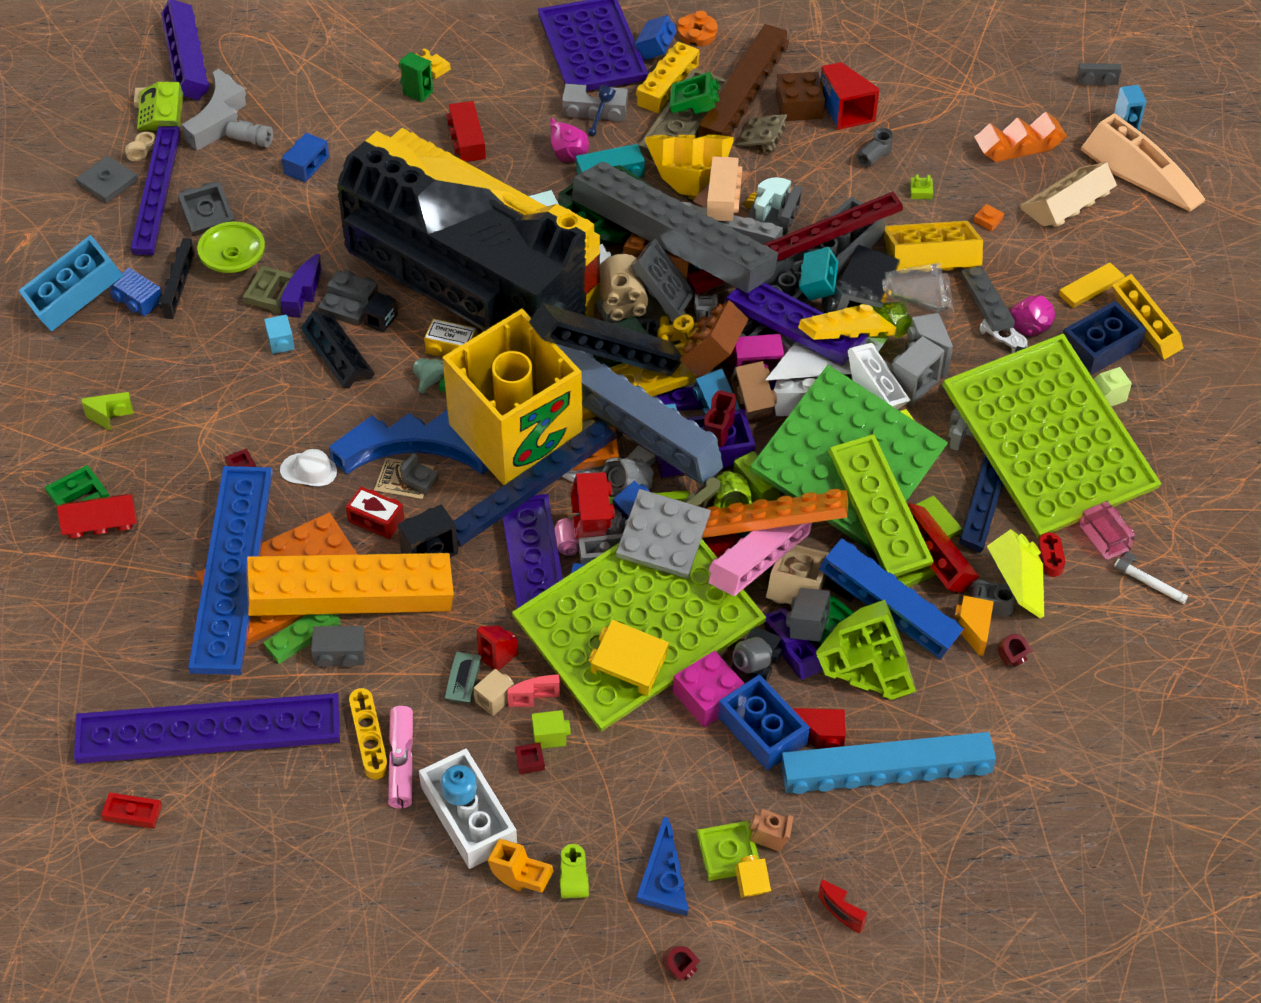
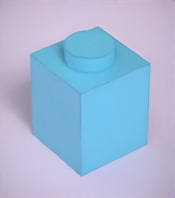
M287 314L264 319L272 354L294 350L293 336Z

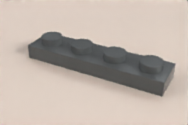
M983 267L961 270L960 277L991 330L998 331L1013 328L1015 320Z

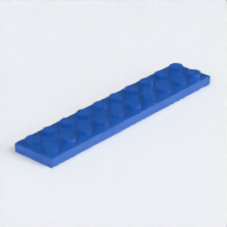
M223 466L188 666L190 674L241 675L250 622L247 598V557L260 556L273 476L272 467Z

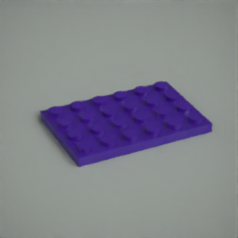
M584 0L538 8L540 22L564 85H586V91L599 89L600 85L612 87L646 80L648 76L647 69L635 45V40L618 0Z

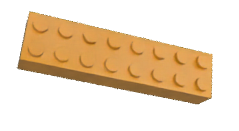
M449 553L247 557L248 616L451 611L454 592Z

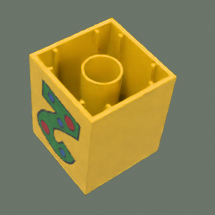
M520 309L442 357L449 425L503 485L509 483L582 432V371L556 344L541 339L529 323L531 317L523 309Z

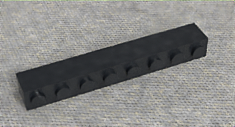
M542 303L529 321L544 341L672 376L682 363L679 360L682 354L671 341Z

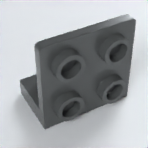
M794 185L791 193L787 192L783 207L780 210L772 207L763 223H773L775 226L783 227L782 235H787L800 207L803 187ZM756 196L747 218L759 221L755 219L756 209H754V203L757 199Z

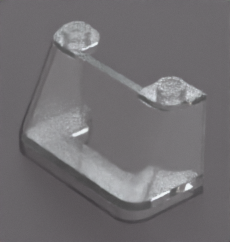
M941 263L885 272L886 279H882L884 293H889L892 301L894 300L899 305L929 314L939 313L942 318L955 317L949 274H942Z

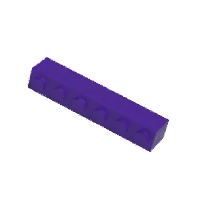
M168 0L161 12L173 79L174 82L180 83L183 96L200 101L203 94L207 93L209 89V82L206 77V68L204 67L203 54L200 48L201 42L198 38V28H196L192 5L176 0Z

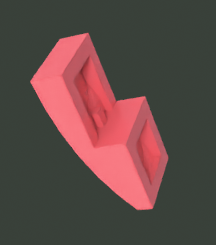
M559 674L528 679L508 688V707H534V698L560 697Z

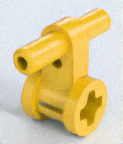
M681 315L674 320L673 325H669V318L662 316L660 318V328L657 330V337L671 342L679 340L680 343L684 342L686 344L690 340L686 337L695 329L694 320L690 315Z

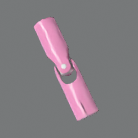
M396 706L390 710L389 742L392 746V751H390L388 804L393 808H402L403 800V808H407L412 804L411 748L413 744V710L407 706Z

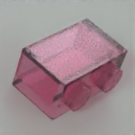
M1108 501L1083 511L1079 526L1106 560L1131 550L1135 538L1134 531L1123 521L1118 510L1113 508Z

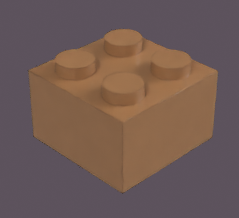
M763 361L735 367L729 379L732 392L736 395V401L740 409H744L748 422L768 418L775 404H777L776 393L770 389L769 381L771 380H766L770 372L768 368L764 367Z

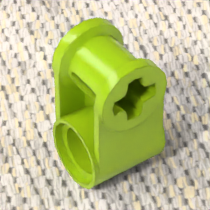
M569 844L561 851V899L588 898L589 885L588 873H586L585 851L577 844Z

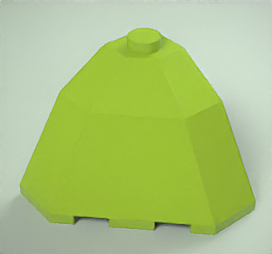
M885 600L862 607L838 623L816 651L826 676L834 679L836 677L844 679L853 686L867 691L871 689L891 700L916 692L900 636Z

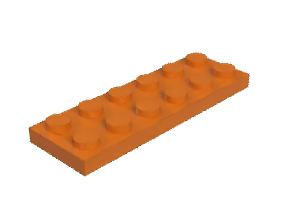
M831 489L822 494L809 492L795 498L782 496L774 501L760 499L754 501L753 504L743 505L742 503H734L725 508L717 506L708 507L706 509L711 511L702 538L847 518V490Z

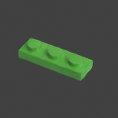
M307 614L264 641V649L280 664L312 643L313 626H339L341 624L340 618L336 614Z

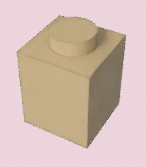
M494 669L473 688L474 702L491 716H494L508 704V688L514 686L513 680L507 674H501L498 670Z

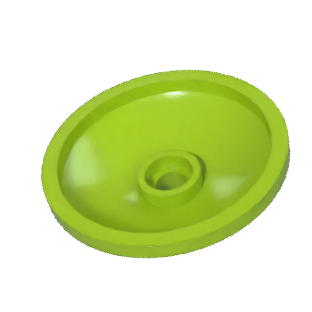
M225 222L208 229L199 239L197 250L201 262L206 267L217 272L236 273L252 267L262 258L265 251V241L262 233L250 224Z

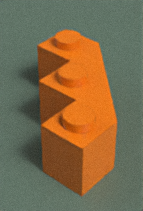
M1045 111L1031 125H1028L1020 118H1016L1001 131L990 123L974 138L987 157L995 162L1050 151L1059 145L1067 135L1058 120Z

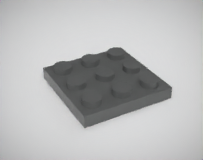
M654 238L645 246L632 264L633 271L637 278L642 279L646 284L650 295L654 298L656 297L663 312L670 316L672 320H675L682 314L695 291Z

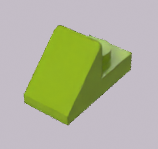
M129 392L81 398L85 416L110 431V417L133 414V405Z

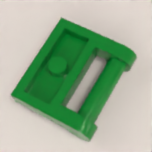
M88 465L45 486L46 493L56 507L59 504L69 503L94 489L95 493L80 501L109 497L107 490Z

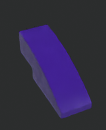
M314 254L289 280L280 300L282 315L287 314V317L301 318L305 301L314 302L322 271L320 254Z
M783 607L766 614L764 625L768 632L781 637L780 648L783 649L782 656L797 676L803 680L823 671V668L816 655L817 649L809 640L790 638V628L786 627L788 612Z

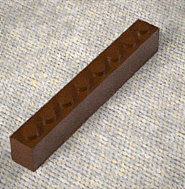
M764 24L719 93V102L715 103V108L708 111L699 124L698 137L707 135L731 137L733 129L739 126L742 115H746L750 102L755 101L757 91L763 88L766 77H770L773 66L779 63L782 52H786L789 45L787 30Z

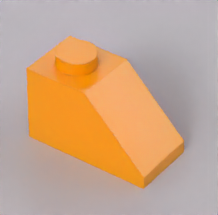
M964 596L962 605L957 604L954 619L959 620L958 624L964 628L961 635L978 655L984 656L994 601Z

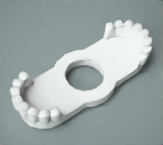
M986 319L982 321L980 332L982 334L988 332L997 341L1005 343L1012 348V353H1015L1017 346L1028 347L1027 339L1016 332L1014 328L1003 329L1009 331L1011 335L1009 337H1002L998 334L1000 330L992 331Z

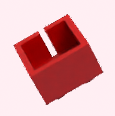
M606 472L581 473L575 476L570 491L572 513H580V516H573L575 539L605 536L607 529L611 527V519H614V505L609 503L612 486L611 481H607Z

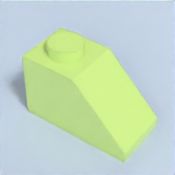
M1120 367L1100 373L1093 379L1110 406L1127 401L1132 383Z

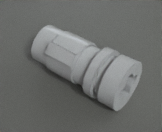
M239 120V122L230 121L227 125L226 134L228 138L252 142L253 145L267 148L272 143V127L259 124L253 126V123Z

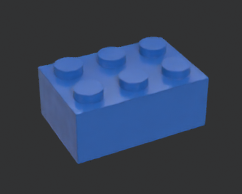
M760 674L719 700L718 718L767 771L781 762L783 752L798 751L808 744L810 727Z

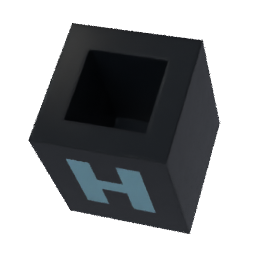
M376 292L363 308L364 325L384 333L398 316L397 300L389 295Z

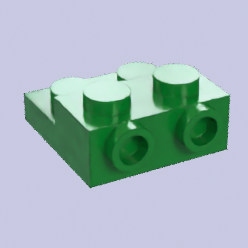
M707 72L671 84L670 109L672 113L684 112L689 108H693L695 114L708 112L715 108V103L719 102L717 91L720 90V86L716 78L713 79L711 72Z

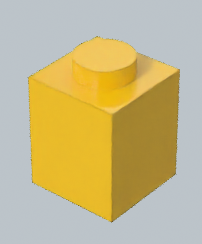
M757 855L742 857L741 863L735 865L740 897L745 898L771 892L765 858L757 859Z

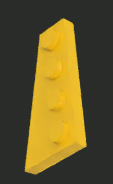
M866 304L801 319L798 326L799 329L813 340L839 338L840 334L853 338L858 337L859 333H867L869 337L878 336L879 332H885L887 336L895 334L897 328L874 311L870 305Z

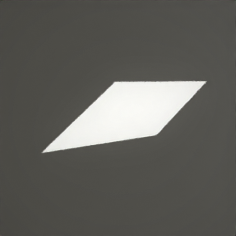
M867 337L865 344L872 343L876 350L879 351L887 339ZM795 342L766 380L817 377L827 365H830L844 375L851 374L850 362L848 360L842 366L818 352Z

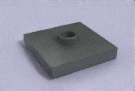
M108 155L76 178L79 186L105 203H108L138 181L136 173Z

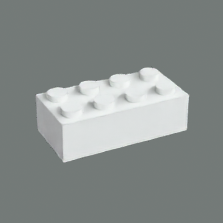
M467 748L419 770L421 789L469 869L488 860L499 838L517 843L516 828ZM455 765L469 767L475 773L477 782L476 796L471 802L460 806L447 802L441 787L443 773L446 769Z

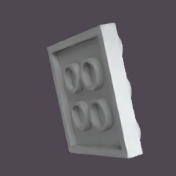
M639 489L618 546L616 557L688 579L711 510Z

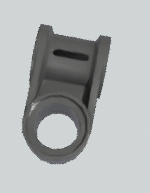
M974 580L970 583V597L994 601L993 615L1007 617L1014 612L1016 598L1008 584H998L984 580Z

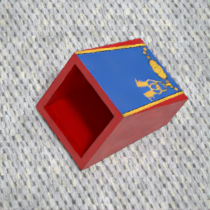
M842 62L822 66L820 81L825 99L824 109L836 130L876 122L879 88Z

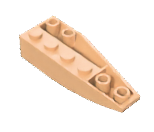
M1115 113L1101 121L1081 147V151L1097 163L1107 162L1112 174L1189 212L1205 202L1203 195L1175 162L1149 138Z

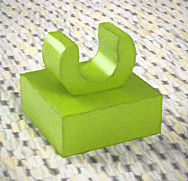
M916 174L914 178L911 177V199L933 198V182L930 175H927V178H919V174Z

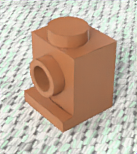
M761 809L758 815L754 814L749 824V829L752 830L750 841L780 852L790 838L794 816L788 815L784 817Z

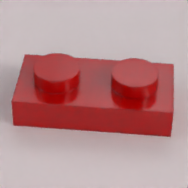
M109 792L101 817L103 821L155 829L162 803L161 800Z

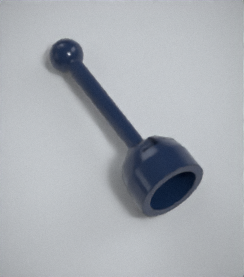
M604 85L599 87L598 96L601 103L592 128L588 130L590 136L596 135V126L605 102L611 101L615 96L616 90Z

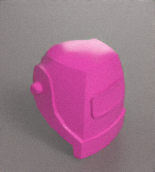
M554 118L550 119L551 145L560 161L567 163L576 162L577 155L588 152L589 141L584 131L570 124L556 122Z
M1042 295L1029 296L1009 309L1015 320L1013 328L1023 335L1030 337L1049 330L1055 319L1053 305Z

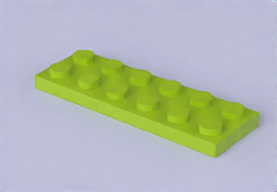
M872 434L830 447L828 452L881 568L895 576H899L932 565L934 562L875 435Z

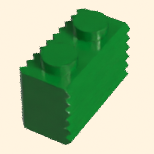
M412 52L401 58L398 67L401 69L400 84L402 85L403 95L410 96L413 100L416 99L421 103L433 93L432 61Z

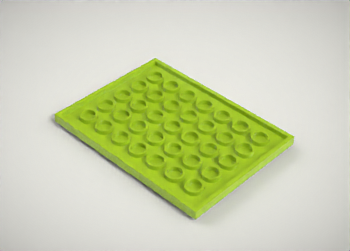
M1064 334L943 381L942 386L1037 539L1044 533H1054L1154 491L1162 484Z
M703 539L700 542L688 579L617 558L616 552L620 544L618 543L512 612V617L555 673L559 674L561 681L601 732L671 686L674 682L675 674L713 651L720 653L748 634L752 629L766 622V616L744 589L737 595L732 596L709 584L710 565L714 559L718 558ZM611 620L669 642L668 654L648 696L638 692L639 686L600 670L596 674L591 672V663L588 662L594 648H599L601 643L599 637L604 626L609 627Z

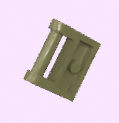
M261 266L243 296L244 303L269 309L274 314H280L282 312L280 300L289 280L294 274ZM280 282L285 283L275 300L271 299Z
M709 478L704 489L697 494H690L684 502L705 509L712 507L713 497L719 491L721 485L720 481L717 478Z

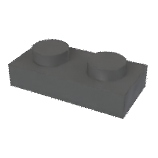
M1079 63L1076 83L1085 85H1118L1122 70L1121 64Z

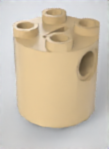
M618 254L608 257L598 268L603 309L610 315L613 321L642 316L646 313L648 305L646 284L634 274L632 264L637 258L632 255Z

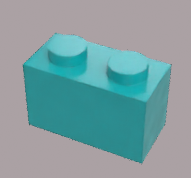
M830 247L804 253L799 288L802 293H805L809 301L835 294L838 260Z

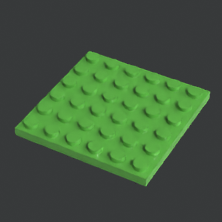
M827 365L752 463L749 470L792 498L801 497L809 492L822 494L831 489L843 491L846 489L828 452L830 447L874 434L907 502L948 442L838 370ZM848 496L847 518L826 520V522L872 551L873 548Z

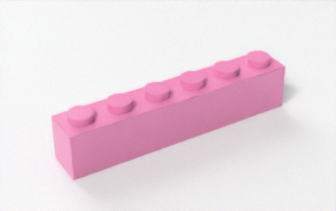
M812 523L751 531L744 539L741 538L734 547L728 548L720 558L713 560L709 568L711 573L709 584L732 596L737 595L805 539L810 533Z

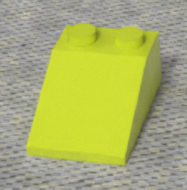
M1010 529L987 545V548L1017 602L1041 619L1044 617L1043 563L1038 556L1041 552L1034 542L1029 543L1022 533L1018 535Z

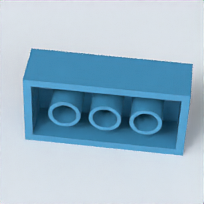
M89 235L18 291L38 318L52 332L124 275L96 240Z

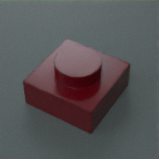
M247 448L225 457L227 466L256 467Z
M541 743L515 747L519 774L545 770Z

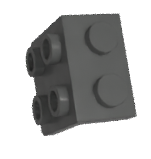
M844 281L836 283L834 295L823 297L821 301L822 308L827 313L847 308L849 300L878 308L883 306V303L878 299L879 296L872 293L873 290L863 286H859V289L853 288L850 283Z

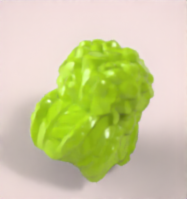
M725 471L716 477L721 485L719 491L713 497L715 499L713 506L725 508L734 503H742L743 505L753 504L747 480L744 479L742 474Z

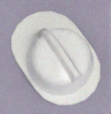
M309 449L303 453H297L286 458L281 464L280 473L282 478L288 482L321 487L333 482L337 475V468L335 463L323 451Z

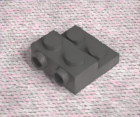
M220 181L216 183L208 182L202 187L195 189L187 188L178 193V202L192 236L206 232L211 227L221 223L235 222Z
M349 270L344 272L336 271L327 285L328 292L319 304L318 312L333 315L335 319L359 326L364 319L363 308L375 293L378 292V283L371 277H364V279L356 277Z

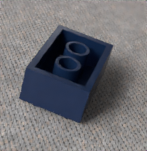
M1116 301L1063 330V334L1090 375L1141 348L1146 328Z

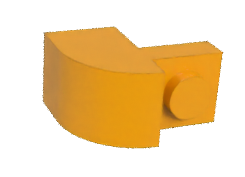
M500 838L487 860L493 874L505 885L517 891H521L524 887L543 893L554 872L552 865L528 858L523 845Z

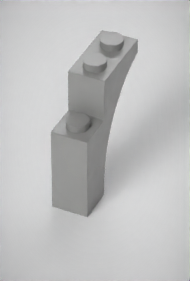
M220 69L212 72L215 91L208 105L195 117L182 124L185 141L196 151L225 136L228 123L230 121L237 122L238 114L236 111L246 106V92L244 88L235 83L230 75L225 74Z

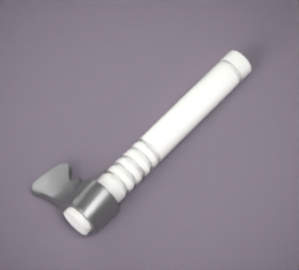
M1126 551L1123 558L1117 559L1114 565L1115 570L1137 578V580L1144 582L1182 604L1186 602L1188 595L1132 566V561H1137V557L1132 553Z

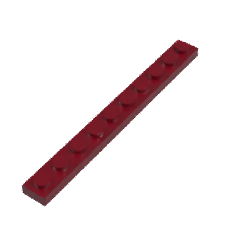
M890 192L763 245L778 252L777 261H780L903 211V205L896 194ZM703 269L687 275L696 294L727 283Z

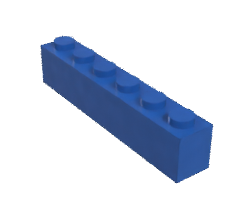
M842 538L825 557L819 568L820 571L867 606L885 600L896 627L940 660L964 629L957 621L939 611L934 604L927 602L914 589L904 585L895 575L885 571L873 559L862 554L853 544L846 542Z

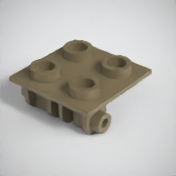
M787 114L750 118L736 147L761 144L766 154L774 152L776 144H778L782 133L786 129L784 121Z

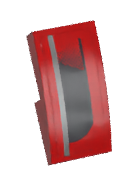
M822 879L818 894L821 902L840 922L860 934L865 926L867 912L846 902V890Z

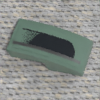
M456 652L445 694L446 700L466 704L472 703L473 688L478 680L482 656Z

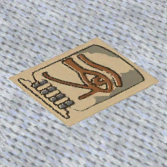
M385 458L374 491L423 499V493L402 483L400 466L403 460ZM422 464L432 470L434 466Z

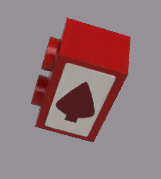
M364 487L359 488L346 506L348 522L387 539L393 536L398 529V524L405 519L402 503Z

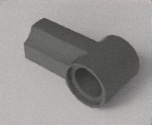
M878 128L874 132V138L856 154V159L860 162L861 166L865 168L871 167L882 156H887L891 153L892 131L888 128Z

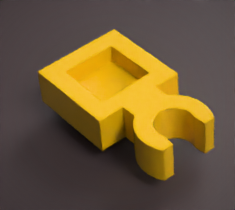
M422 49L423 56L421 57L432 61L431 74L434 79L451 70L448 61L438 54L431 56L429 50Z

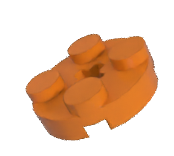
M700 10L694 14L679 18L678 37L685 44L690 45V42L697 43L696 46H705L711 44L716 39L718 24L705 11Z

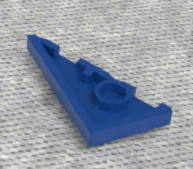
M663 817L636 902L687 916L689 907L686 902L683 878L680 873L681 868L677 850L675 849L672 825L669 822V818Z

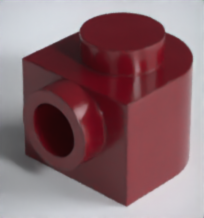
M1011 634L1004 637L998 644V653L1005 666L1013 664L1016 667L1027 661L1026 655L1033 652L1027 640L1020 634Z
M672 946L668 948L662 959L664 968L675 980L679 981L682 979L686 981L697 971L695 966L700 962L699 958L685 946Z

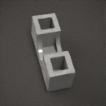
M565 84L562 99L563 116L595 119L601 103L600 98L587 95L586 85ZM612 88L616 90L615 96L611 101L605 102L599 119L625 122L628 106V89Z

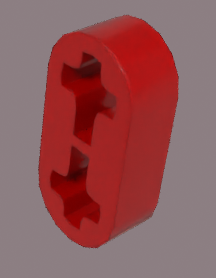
M1051 532L1044 533L1040 536L1038 548L1041 552L1039 558L1043 563V572L1048 576L1057 577L1062 574L1065 567L1062 542L1057 534ZM1047 543H1050V545L1053 546L1052 550L1049 549V545ZM1051 559H1053L1054 565L1057 567H1054L1053 564L1050 563Z

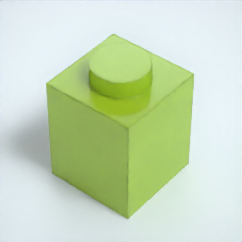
M563 710L532 714L534 743H541L542 749L566 746V736L571 735L569 720H564Z

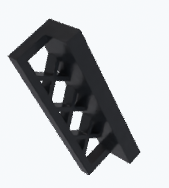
M312 311L301 329L342 387L350 388L358 376L372 379L375 374L334 316Z

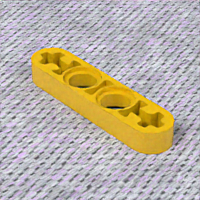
M359 688L354 690L349 696L350 708L365 774L370 779L377 780L383 778L388 772L387 758L372 694L367 689ZM358 699L364 700L366 710L360 709ZM365 718L373 721L369 727H362L359 725V722ZM368 740L378 742V745L373 749L364 747V743ZM373 757L377 758L379 769H374L372 764Z

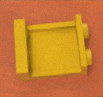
M611 620L609 627L604 626L599 637V641H601L599 648H594L588 662L591 663V672L596 674L600 670L639 686L638 692L648 696L668 654L669 642Z

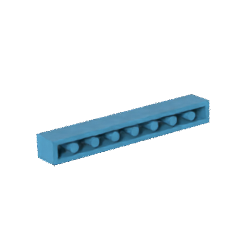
M990 732L783 752L781 771L785 792L803 794L807 791L815 790L830 791L835 788L845 787L854 789L859 786H881L885 783L894 782L904 784L914 780L932 781L944 777L959 778L963 775L976 774L982 776L993 773L996 756Z

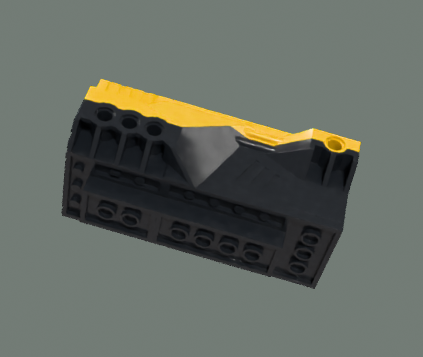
M401 128L392 137L376 131L346 157L343 171L338 178L337 189L339 191L338 197L343 237L345 239L344 244L352 255L484 331L520 309H523L532 318L542 303L594 318V304L600 300V235L594 232V224L588 219H584L558 204L545 206L455 157L450 152L437 148L433 143L419 138L415 133H410L404 128Z

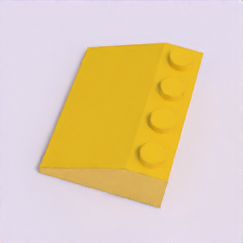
M968 221L885 226L883 237L887 254L900 259V264L896 270L898 273H909L910 270L929 272L937 268L949 271L953 270L954 267L970 269L975 266H982L983 239Z

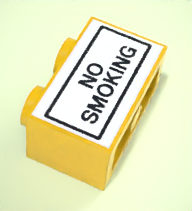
M433 319L424 337L425 353L443 357L476 337L477 328Z

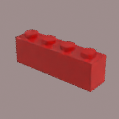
M908 503L911 514L934 562L930 565L931 569L948 590L964 593L970 587V583L977 580L979 575L926 508Z

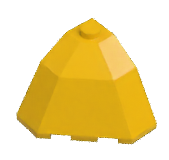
M653 135L645 137V143L662 179L679 194L688 195L689 199H695L710 182L712 157H728L734 137L707 135L695 138V135H678V137Z

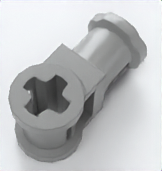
M694 293L696 321L702 316L708 317L711 310L718 304L717 293H714L713 296H699Z

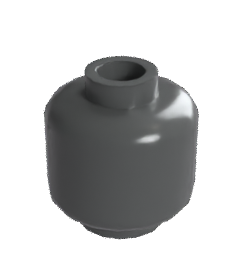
M760 637L741 641L735 646L733 652L734 664L738 669L747 674L765 669L771 662L772 649Z

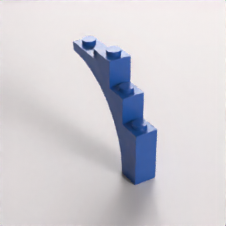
M447 410L427 425L420 418H415L412 414L408 413L389 428L385 422L379 421L372 415L329 446L331 460L346 474L376 459L407 453L435 454L451 458L468 465L481 475L489 470L449 425Z

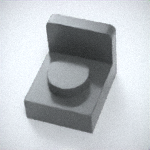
M412 453L400 466L402 483L425 495L439 479L438 472L418 462L417 454Z

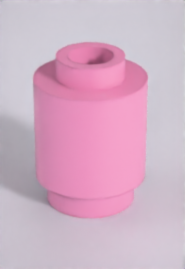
M570 518L561 519L554 528L558 552L566 556H572L579 551V538L575 539L573 520Z

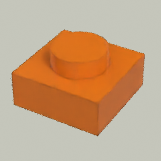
M985 204L974 216L973 222L992 232L1004 219L1005 213Z

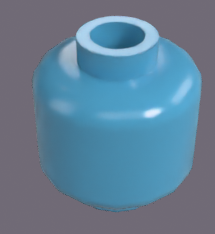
M455 765L446 769L443 773L441 787L447 802L453 805H465L476 796V776L469 767Z

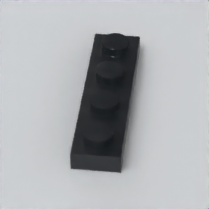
M183 238L180 247L176 248L175 263L171 264L170 278L165 281V293L160 296L159 307L163 309L164 318L174 319L195 255L192 239Z

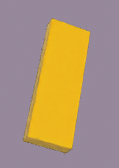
M1109 262L1060 289L1059 296L1072 308H1075L1112 288V285L1123 279L1125 275Z

